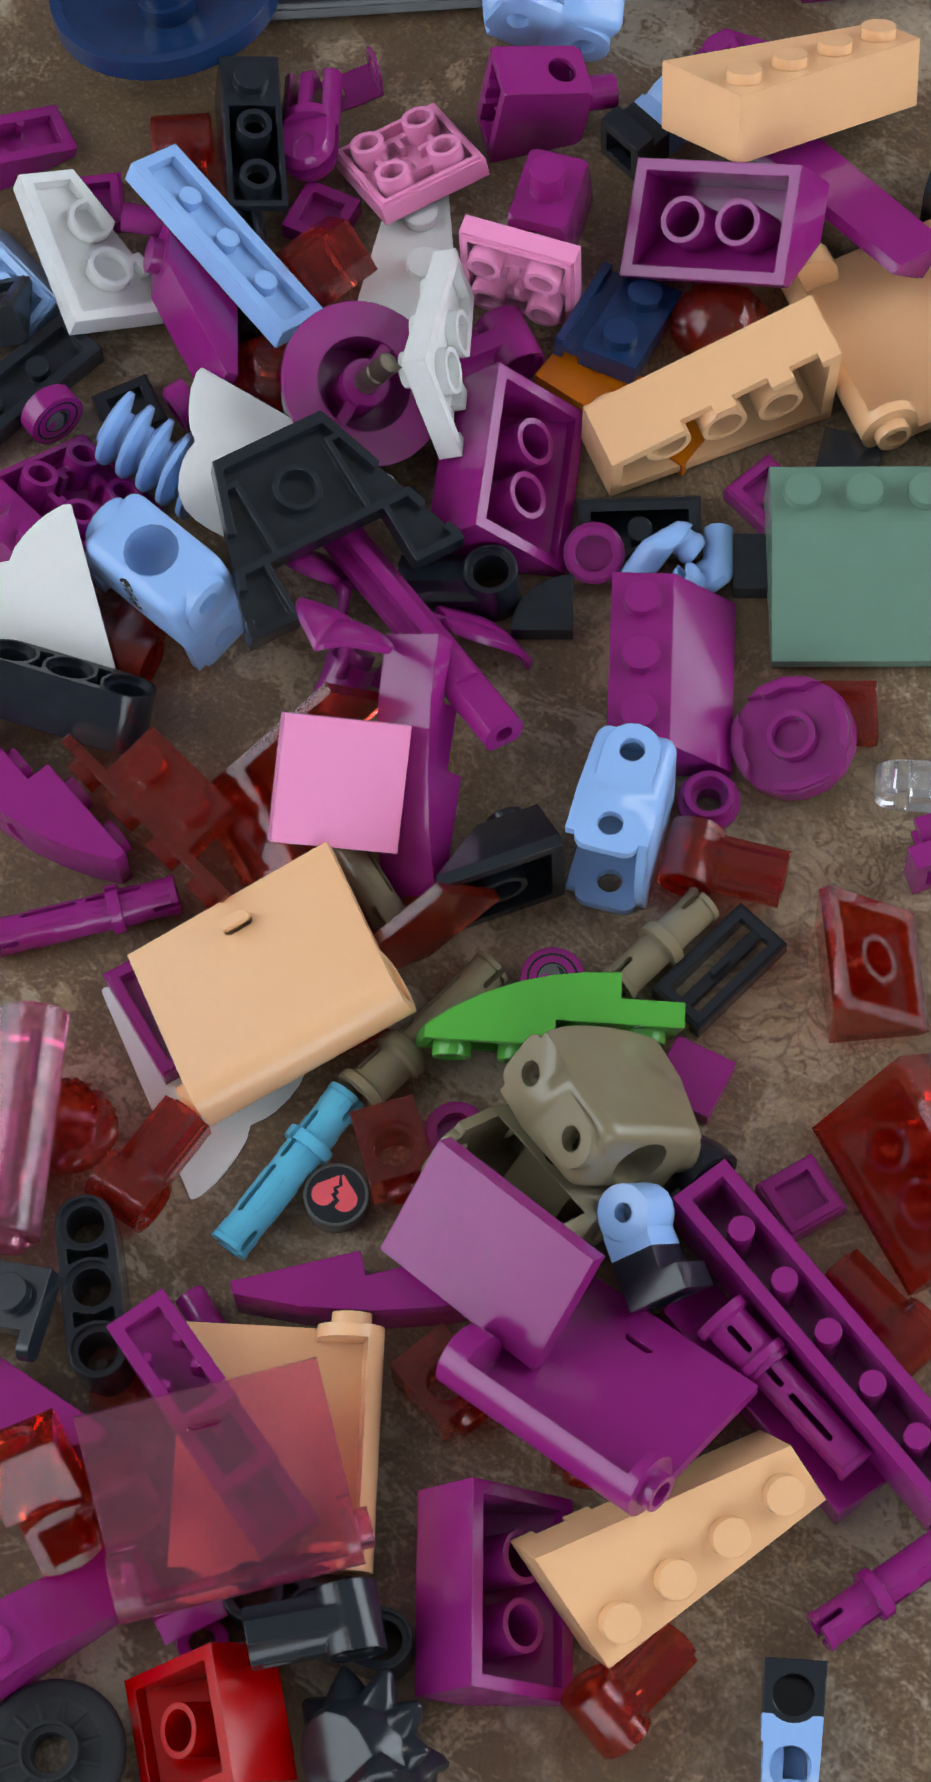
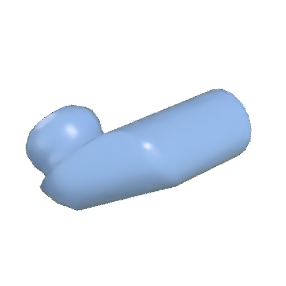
M676 521L642 540L619 572L657 573L671 554H674L684 564L692 562L704 547L705 539L703 535L691 529L693 524L685 521Z
M724 523L707 525L703 529V537L705 539L703 559L696 564L686 563L685 570L678 565L672 574H677L716 593L729 583L733 577L734 529Z

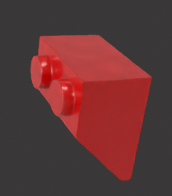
M210 1642L124 1681L140 1782H294L298 1780L279 1668L273 1667L252 1671L247 1642Z

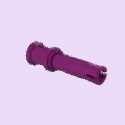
M742 1294L737 1295L697 1332V1336L703 1342L711 1340L740 1374L757 1384L761 1392L789 1421L792 1427L838 1475L837 1478L841 1482L844 1481L873 1454V1451L858 1439L853 1431L830 1407L828 1402L817 1393L787 1360L786 1356L789 1353L786 1348L787 1343L781 1337L772 1338L746 1309L748 1300ZM733 1327L752 1347L751 1352L732 1332ZM772 1370L784 1382V1385L782 1387L770 1375V1372ZM793 1394L798 1397L832 1435L831 1441L792 1399Z

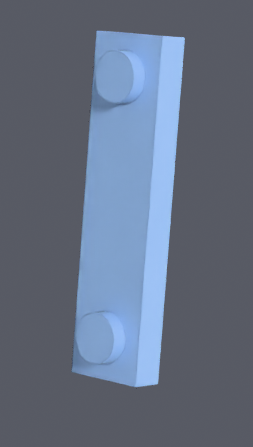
M176 143L130 164L125 180L275 348L289 342L297 328L312 314L323 308Z

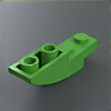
M580 972L549 975L499 987L451 1007L423 1025L416 1034L415 1046L417 1048H432L433 1058L451 1061L471 1059L472 1051L497 1053V1062L507 1064L530 1035H544L546 1031L566 1026H601L626 1030L656 1039L660 1046L663 1047L665 1046V1039H672L685 1029L686 1003L621 998V972Z

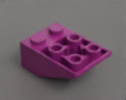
M81 434L0 471V562L10 560L14 547L37 521L64 504H71L85 556L87 527L96 512L108 501L119 497L125 499L130 494H140L161 511L164 508L147 492L142 493L137 490L135 481L130 477L128 479L118 477L115 473L116 464L114 462L109 465L99 464L95 459L96 445L84 434Z

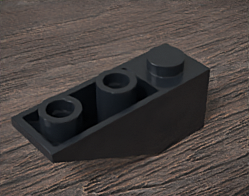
M219 56L214 98L217 146L226 200L236 211H288L278 57Z

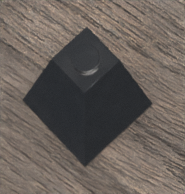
M538 804L524 809L518 806L506 807L490 815L486 822L480 823L474 828L436 875L441 925L445 935L565 895L564 845L558 831Z

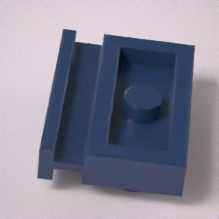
M604 261L555 337L553 354L562 357L564 352L578 357L579 365L630 384L636 381L679 312L683 292L654 280L623 278L619 273L612 271L613 264Z

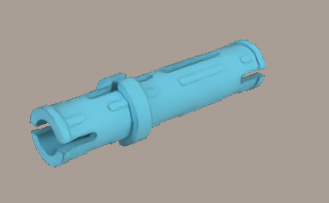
M331 1081L327 1086L328 1088L318 1099V1102L298 1125L294 1123L290 1125L284 1133L287 1140L280 1147L277 1154L257 1176L229 1215L211 1233V1236L235 1257L243 1261L246 1260L249 1256L248 1254L258 1243V1240L292 1200L308 1176L313 1173L318 1165L325 1166L333 1156L330 1151L348 1125L365 1108L364 1104L358 1100L359 1098L343 1085Z

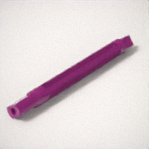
M362 527L322 546L393 634L439 633L452 640L444 697L486 749L493 751L519 738L523 730L522 720Z

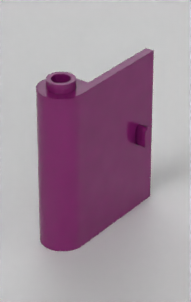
M596 1276L592 1278L542 1366L531 1370L502 1347L501 1341L478 1324L472 1323L462 1328L450 1340L436 1368V1378L438 1381L632 1517L641 1514L645 1510L649 1512L656 1511L671 1493L675 1479L758 1393L757 1384L650 1312L630 1313L624 1295Z

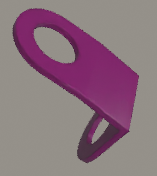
M370 46L365 48L367 64L342 74V90L345 93V98L341 103V112L384 96L381 71Z

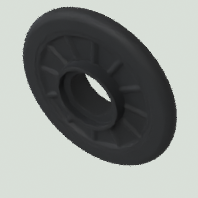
M68 1679L41 1680L15 1691L0 1704V1782L121 1781L127 1758L125 1730L113 1705L94 1688ZM50 1737L65 1738L70 1747V1754L66 1764L60 1770L52 1773L39 1771L34 1761L38 1746Z

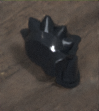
M342 1666L332 1682L327 1696L306 1698L302 1703L305 1729L301 1739L300 1756L306 1778L309 1782H437L438 1774L449 1768L450 1762L445 1755L427 1746L420 1735L418 1728L422 1720L423 1705L418 1701L398 1703L394 1675L388 1668H383L365 1686L348 1667Z

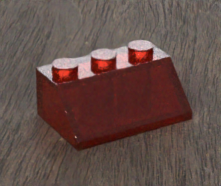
M930 1052L897 1057L812 1127L813 1132L908 1296L918 1294L931 1287Z

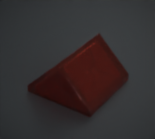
M831 885L819 889L815 932L829 1043L919 1036L930 1032L914 912Z

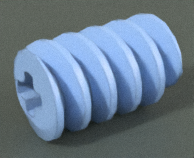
M129 391L116 403L101 426L96 438L95 459L101 465H109L116 460L115 473L121 479H128L136 474L135 486L142 493L149 492L157 486L155 493L156 502L161 506H168L177 500L175 514L181 520H187L192 516L184 509L180 500L178 482L182 461L194 442L193 435L189 432L176 443L172 441L171 435L175 421L171 418L158 428H153L151 422L155 407L152 405H148L137 415L131 413L135 394Z

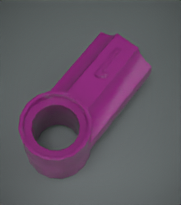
M504 305L492 309L477 320L472 329L470 357L459 358L462 378L500 362L525 378L530 379L542 367L546 358L519 307Z

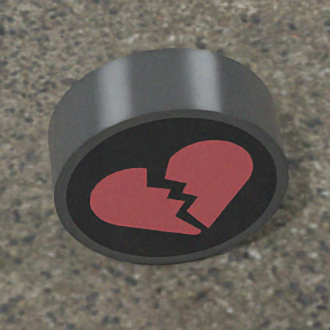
M334 1163L322 1166L310 1175L304 1186L303 1200L307 1215L313 1224L324 1231L342 1233L352 1230L364 1220L368 1213L370 1196L367 1183L361 1173L349 1165Z

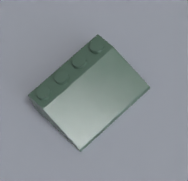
M931 466L769 467L763 509L765 510L764 534H766L771 667H931Z

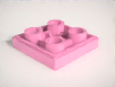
M435 103L414 107L406 111L402 118L376 131L358 134L351 140L350 144L339 148L336 161L337 170L386 226L490 175L486 158Z
M465 215L459 230L460 258L474 294V304L489 311L504 305H514L519 307L521 313L525 314L536 324L546 327H553L557 324L564 325L582 297L581 246Z
M281 711L267 840L319 846L327 841L332 848L397 854L412 726Z

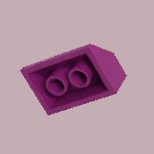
M638 158L620 276L632 279L788 288L821 243L830 183L803 165Z
M499 362L462 378L463 384L467 389L466 410L454 412V423L457 431L461 432L464 437L463 456L438 459L431 512L445 524L448 521L453 523L465 537L462 548L448 555H468L472 550L481 545H502L515 556L519 573L557 577L565 574L566 565L563 558V547L571 530L582 449L581 429L583 412Z
M612 572L607 726L618 727L627 723L641 724L650 728L658 737L672 741L677 751L676 776H692L707 770L720 772L727 777L732 776L731 726L733 724L735 603L677 574Z
M476 1477L418 1490L415 1697L463 1706L573 1705V1634L510 1543V1540L530 1531L537 1534L564 1522L562 1517L573 1513V1500Z

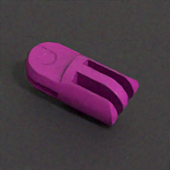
M324 68L323 86L315 70L302 71L299 84L294 74L289 73L285 76L282 112L286 171L298 181L314 182L324 178L334 169L339 150L343 87L342 74L337 68Z

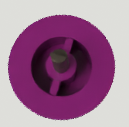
M366 301L335 303L312 314L292 335L283 355L281 365V396L284 414L290 417L294 423L321 410L380 461V468L395 465L415 454L427 443L430 435L411 388H404L398 372L402 368L398 364V356L400 352L405 350L409 336V320L388 307Z

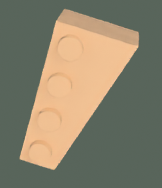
M871 19L864 21L858 26L664 60L662 66V129L732 162H749L916 106L920 38L897 29L896 23L890 20Z
M811 294L614 392H608L597 397L592 403L583 407L581 439L610 497L679 472L680 465L670 460L669 457L679 453L689 444L691 434L685 423L693 419L705 441L687 461L686 469L831 417L843 353Z
M758 1430L695 1458L675 1479L668 1498L654 1512L645 1510L641 1514L632 1517L609 1501L593 1509L588 1506L562 1517L564 1522L537 1534L530 1531L510 1540V1543L582 1649L610 1669L818 1507L826 1498L792 1446L762 1430Z

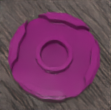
M807 676L777 678L758 687L747 698L749 702L743 707L741 714L737 712L731 726V752L737 767L744 778L760 793L778 800H807L828 791L847 772L856 752L857 726L847 703L835 690L821 684L819 680Z

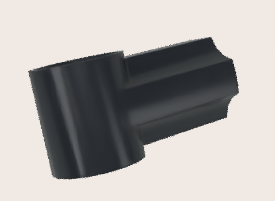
M481 545L472 550L468 555H446L415 571L412 570L404 555H401V559L398 562V572L431 611H435L437 606L441 605L463 611H473L476 615L496 622L506 620L514 615L516 607L523 598L517 560L513 553L502 545ZM498 578L504 580V583L497 587L488 588L481 586L488 579Z
M356 1577L342 1579L316 1588L313 1595L241 1608L252 1671L325 1658V1661L328 1663L356 1662L379 1656L388 1650L377 1584L373 1578Z

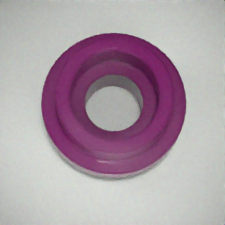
M711 770L702 771L690 776L680 787L677 797L678 812L682 820L689 827L705 833L718 832L730 826L737 818L741 802L740 793L735 783L722 773ZM710 797L716 799L720 806L714 811H705L700 809L697 803L703 798Z

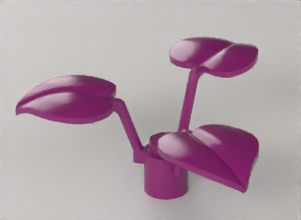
M312 551L285 564L307 577L330 584L338 595L337 609L306 598H298L295 605L297 616L313 650L316 652L329 649L324 659L326 663L314 687L311 698L319 705L335 713L356 717L369 687L372 686L380 689L382 664L377 669L372 667L376 657L371 652L391 654L394 645L379 631L358 621L351 620L347 616L351 589L357 590V588L330 555ZM437 606L433 614L446 630L474 642L510 652L516 655L528 671L533 664L532 658L503 628L479 615L446 606Z

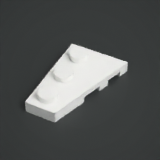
M74 169L18 175L13 191L69 336L164 324L151 299L150 273L144 272V257L140 252L132 254L113 230L115 225L114 219Z
M449 195L387 226L381 221L357 301L383 305L398 312L408 320L412 314H415L420 298V281L426 277L433 251L453 248Z
M451 248L433 251L426 277L420 281V298L416 312L409 318V336L405 350L400 352L398 356V364L402 367L398 371L401 383L404 388H411L439 460L463 456L464 437L461 432L457 431L454 423V412L466 410L467 389L462 381V369L459 358L470 357L474 294L457 249Z

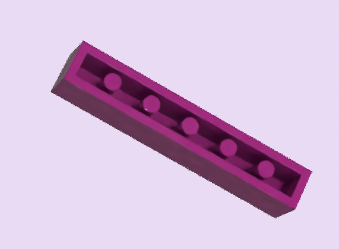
M723 1159L673 1197L675 1209L674 1230L700 1260L705 1261L707 1269L732 1299L742 1294L748 1300L746 1309L772 1338L781 1337L787 1343L786 1348L789 1351L786 1356L787 1360L817 1393L828 1402L830 1407L846 1423L858 1439L873 1451V1454L868 1458L870 1463L923 1526L930 1530L931 1399L726 1159Z

